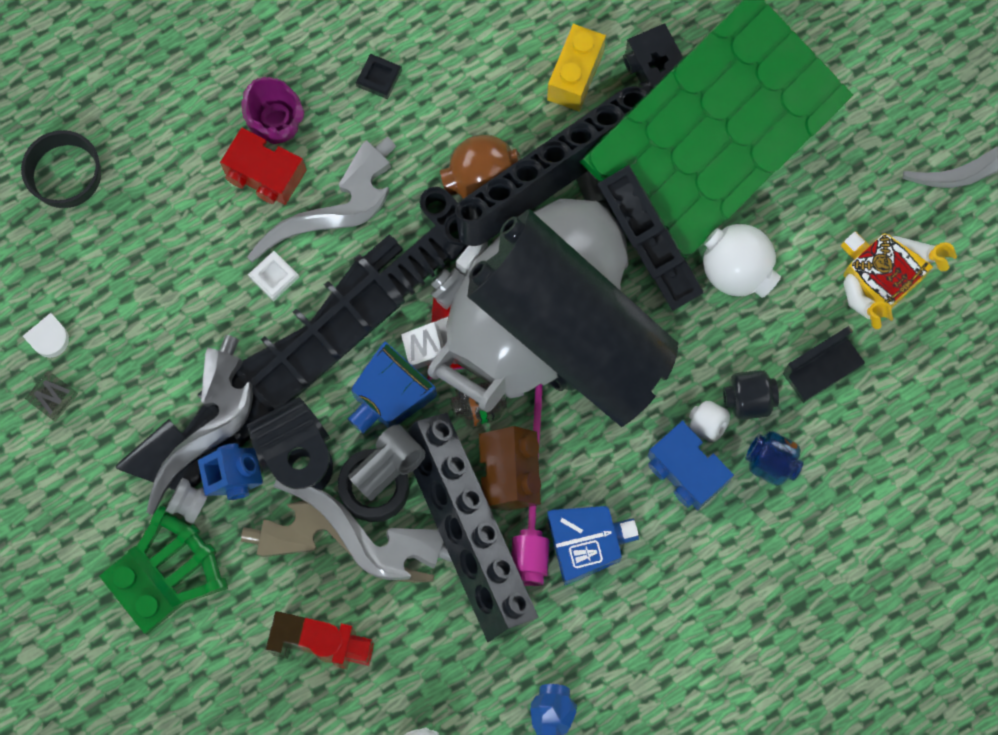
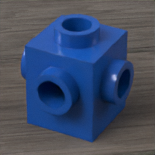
M237 443L227 444L218 447L216 451L198 460L205 496L227 495L228 500H237L249 496V490L263 484L261 469L254 448H240Z

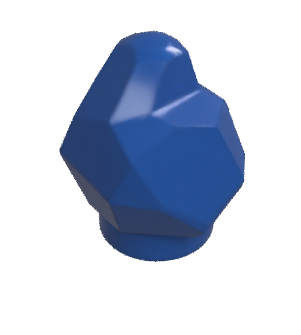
M559 684L540 686L539 695L535 696L530 708L532 726L536 734L564 735L568 733L577 712V705L570 698L569 687Z

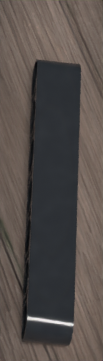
M637 86L622 89L462 199L455 208L458 234L461 242L468 246H479L486 243L500 233L501 227L509 218L518 217L528 209L533 210L588 170L579 161L648 92Z

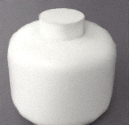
M704 401L699 407L695 406L691 410L689 415L691 419L690 428L701 438L709 442H715L721 438L727 429L730 413L727 409L712 401Z

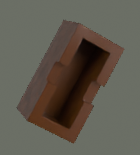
M511 426L480 433V463L486 464L487 472L486 477H481V489L490 509L510 511L541 505L537 431Z

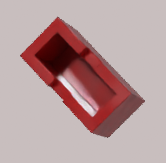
M241 127L220 161L226 174V180L238 188L243 189L247 185L257 190L256 195L269 204H274L275 201L286 205L307 171L303 158L280 146L274 152L265 147L266 139Z

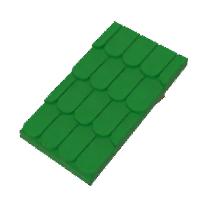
M741 0L579 162L599 182L630 165L686 259L716 228L729 219L775 171L779 170L810 137L814 136L853 94L815 56V53L790 29L769 4L765 3V0Z

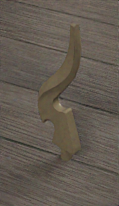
M306 501L287 504L288 508L294 510L296 515L291 525L282 526L264 519L261 530L244 527L241 534V542L258 545L256 555L260 557L315 551L317 549L314 542L315 534L323 530L327 531L350 554L329 521ZM404 567L405 571L411 574V578L394 581L411 583L433 582L434 575Z

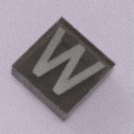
M48 370L24 399L56 422L78 393Z

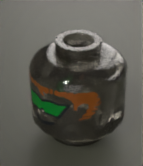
M479 377L469 379L485 390L491 385V383ZM456 388V396L450 398L455 419L462 417L468 427H476L500 419L502 409L507 408L505 395L489 412L479 408L477 401Z

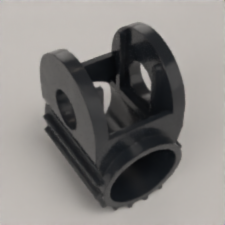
M300 397L247 424L254 450L264 473L271 470L277 481L291 489L315 487L323 490L327 486L333 474V460L324 441L330 439V436ZM301 457L310 458V462L305 468H293L297 459Z

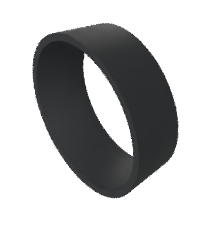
M60 130L42 135L29 146L22 160L21 175L26 188L42 202L56 208H71L84 203L95 193L101 180V166L97 151L87 138L73 131ZM71 145L84 149L93 157L96 163L94 176L81 193L64 200L47 199L40 195L35 186L34 173L39 160L48 151L59 146Z

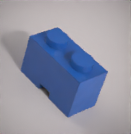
M682 420L649 450L647 457L651 461L648 463V466L659 479L664 480L666 477L676 487L673 491L675 496L684 506L689 508L693 505L698 511L731 481L734 474L714 453L707 457L700 450L699 446L703 443L702 440Z

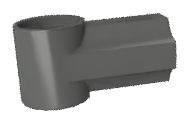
M399 424L385 430L376 442L377 449L348 475L350 481L370 501L380 494L399 474L405 475L414 471L425 458V450Z

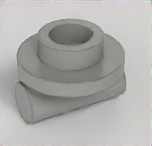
M456 268L450 272L446 269L442 270L431 282V285L434 287L431 295L443 308L448 309L465 276Z

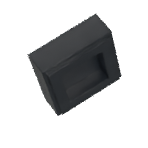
M370 54L356 81V87L388 99L402 72V66Z

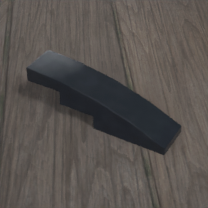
M630 165L599 182V188L632 246L637 250L652 279L656 281L671 310L674 311L705 293Z

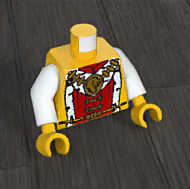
M855 231L840 246L854 260L843 274L848 305L865 318L871 319V325L874 329H880L882 327L881 318L886 317L893 321L892 308L928 275L933 268L932 263L935 262L940 271H947L950 268L945 258H957L953 245L944 242L934 246L898 236L891 237L885 233L869 245Z

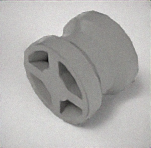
M182 478L165 511L170 514L179 513L184 516L185 521L193 524L208 496H205L204 488L196 489L190 485L189 480Z

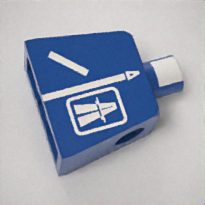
M607 506L547 511V520L564 586L619 563L622 558L619 545L639 540L634 518L613 523Z

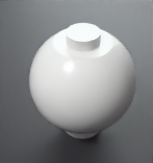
M735 224L727 226L722 231L716 228L705 240L704 245L707 249L703 256L704 270L709 281L719 291L731 296H747L755 292L763 298L780 280L781 276L773 270L776 263L774 246L767 235L761 230L746 224Z

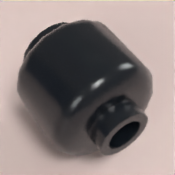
M764 370L733 374L730 378L729 386L723 387L725 408H732L735 417L741 420L770 416L773 407H778L779 405L776 379L770 378Z

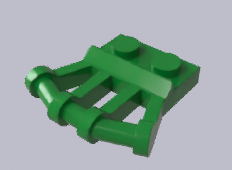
M163 505L159 506L153 514L150 525L138 545L130 548L127 554L99 575L146 635L185 603L228 589L226 578H221L215 558L217 552L211 544L206 545L199 536L201 531L195 524L190 525L165 511L166 507ZM162 527L178 535L177 538L151 559L147 556L146 553ZM188 545L195 555L166 579L158 568L184 546ZM202 565L207 583L178 594L174 587Z

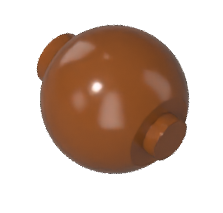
M481 134L469 137L455 148L450 157L449 167L440 170L444 189L451 196L460 194L464 199L521 158L517 149L511 150L504 140L496 136Z

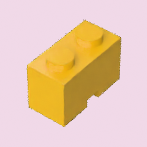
M576 24L572 25L548 83V101L580 112L592 79L604 54L606 35Z

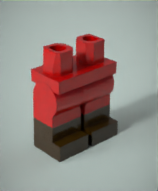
M275 611L266 650L273 656L286 659L289 657L290 649L312 653L321 661L333 663L337 668L348 670L349 662L370 666L375 644L372 643V639L356 636V631L351 625L341 623L338 630L336 626L327 622Z

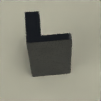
M850 326L787 365L783 375L803 404L865 364L849 341L853 333Z

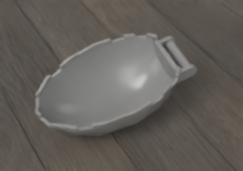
M560 198L533 211L621 291L620 283L624 269H627L628 266L626 234L618 220L606 207L597 201ZM500 236L473 262L456 291L446 324L448 342L428 368V375L435 380L440 378L477 401L479 408L485 412L491 411L504 394L510 399L524 396V392H528L539 384L544 386L558 378L557 372L467 297L470 271L478 262L487 261L498 253ZM457 363L489 383V388L485 390L450 368V365Z

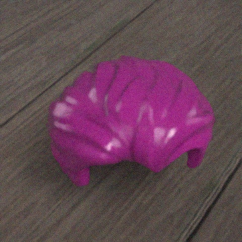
M272 77L257 78L243 92L241 102L242 114L246 125L252 133L266 139L271 144H280L295 137L299 129L298 125L304 118V109L296 92L289 88L284 81Z

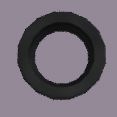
M364 449L352 455L342 466L338 477V493L346 509L356 518L367 522H383L396 516L405 506L410 493L408 475L399 474L395 478L396 489L394 495L387 503L379 507H369L361 504L355 498L352 492V482L348 475L376 449Z

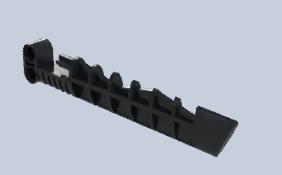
M430 187L422 193L419 201L421 215L431 230L381 274L378 272L403 251L397 240L390 234L365 256L358 254L353 258L355 262L336 288L329 281L324 284L325 288L330 292V296L310 322L297 308L292 311L304 325L303 328L274 344L266 336L261 338L267 348L243 360L240 369L232 379V386L236 389L244 388L248 382L253 387L252 408L245 424L232 437L189 463L173 479L168 487L169 489L175 490L182 478L189 480L192 487L198 485L202 481L198 464L199 459L216 451L218 447L237 443L241 447L250 439L247 424L297 398L404 304V297L407 294L414 295V288L417 285L423 287L426 277L433 278L436 276L434 273L435 269L438 267L441 269L445 268L444 262L448 258L454 260L465 251L468 245L451 235V231L457 227L455 208L458 202L448 191L441 187ZM434 201L442 202L446 206L442 212L436 214L428 211L427 207ZM200 391L197 394L200 397V399L202 396V391ZM203 405L183 433L168 419L116 465V469L154 483L162 463L175 447L216 418L219 414V407L217 405L207 407Z

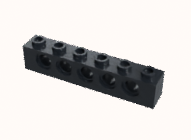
M446 412L418 420L406 431L425 450L426 454L422 463L413 473L487 643L519 631L539 617L450 417Z

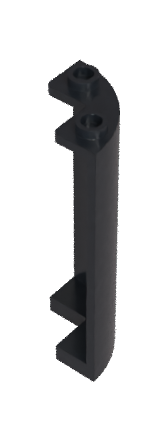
M530 209L518 217L509 218L503 224L500 230L498 253L487 261L478 262L470 271L467 297L620 427L632 421L653 401L656 395L652 393V390L661 378L663 380L668 379L676 361L679 343Z

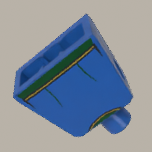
M385 341L351 389L353 397L361 405L352 413L348 421L362 434L377 419L387 428L401 424L437 396L436 387Z

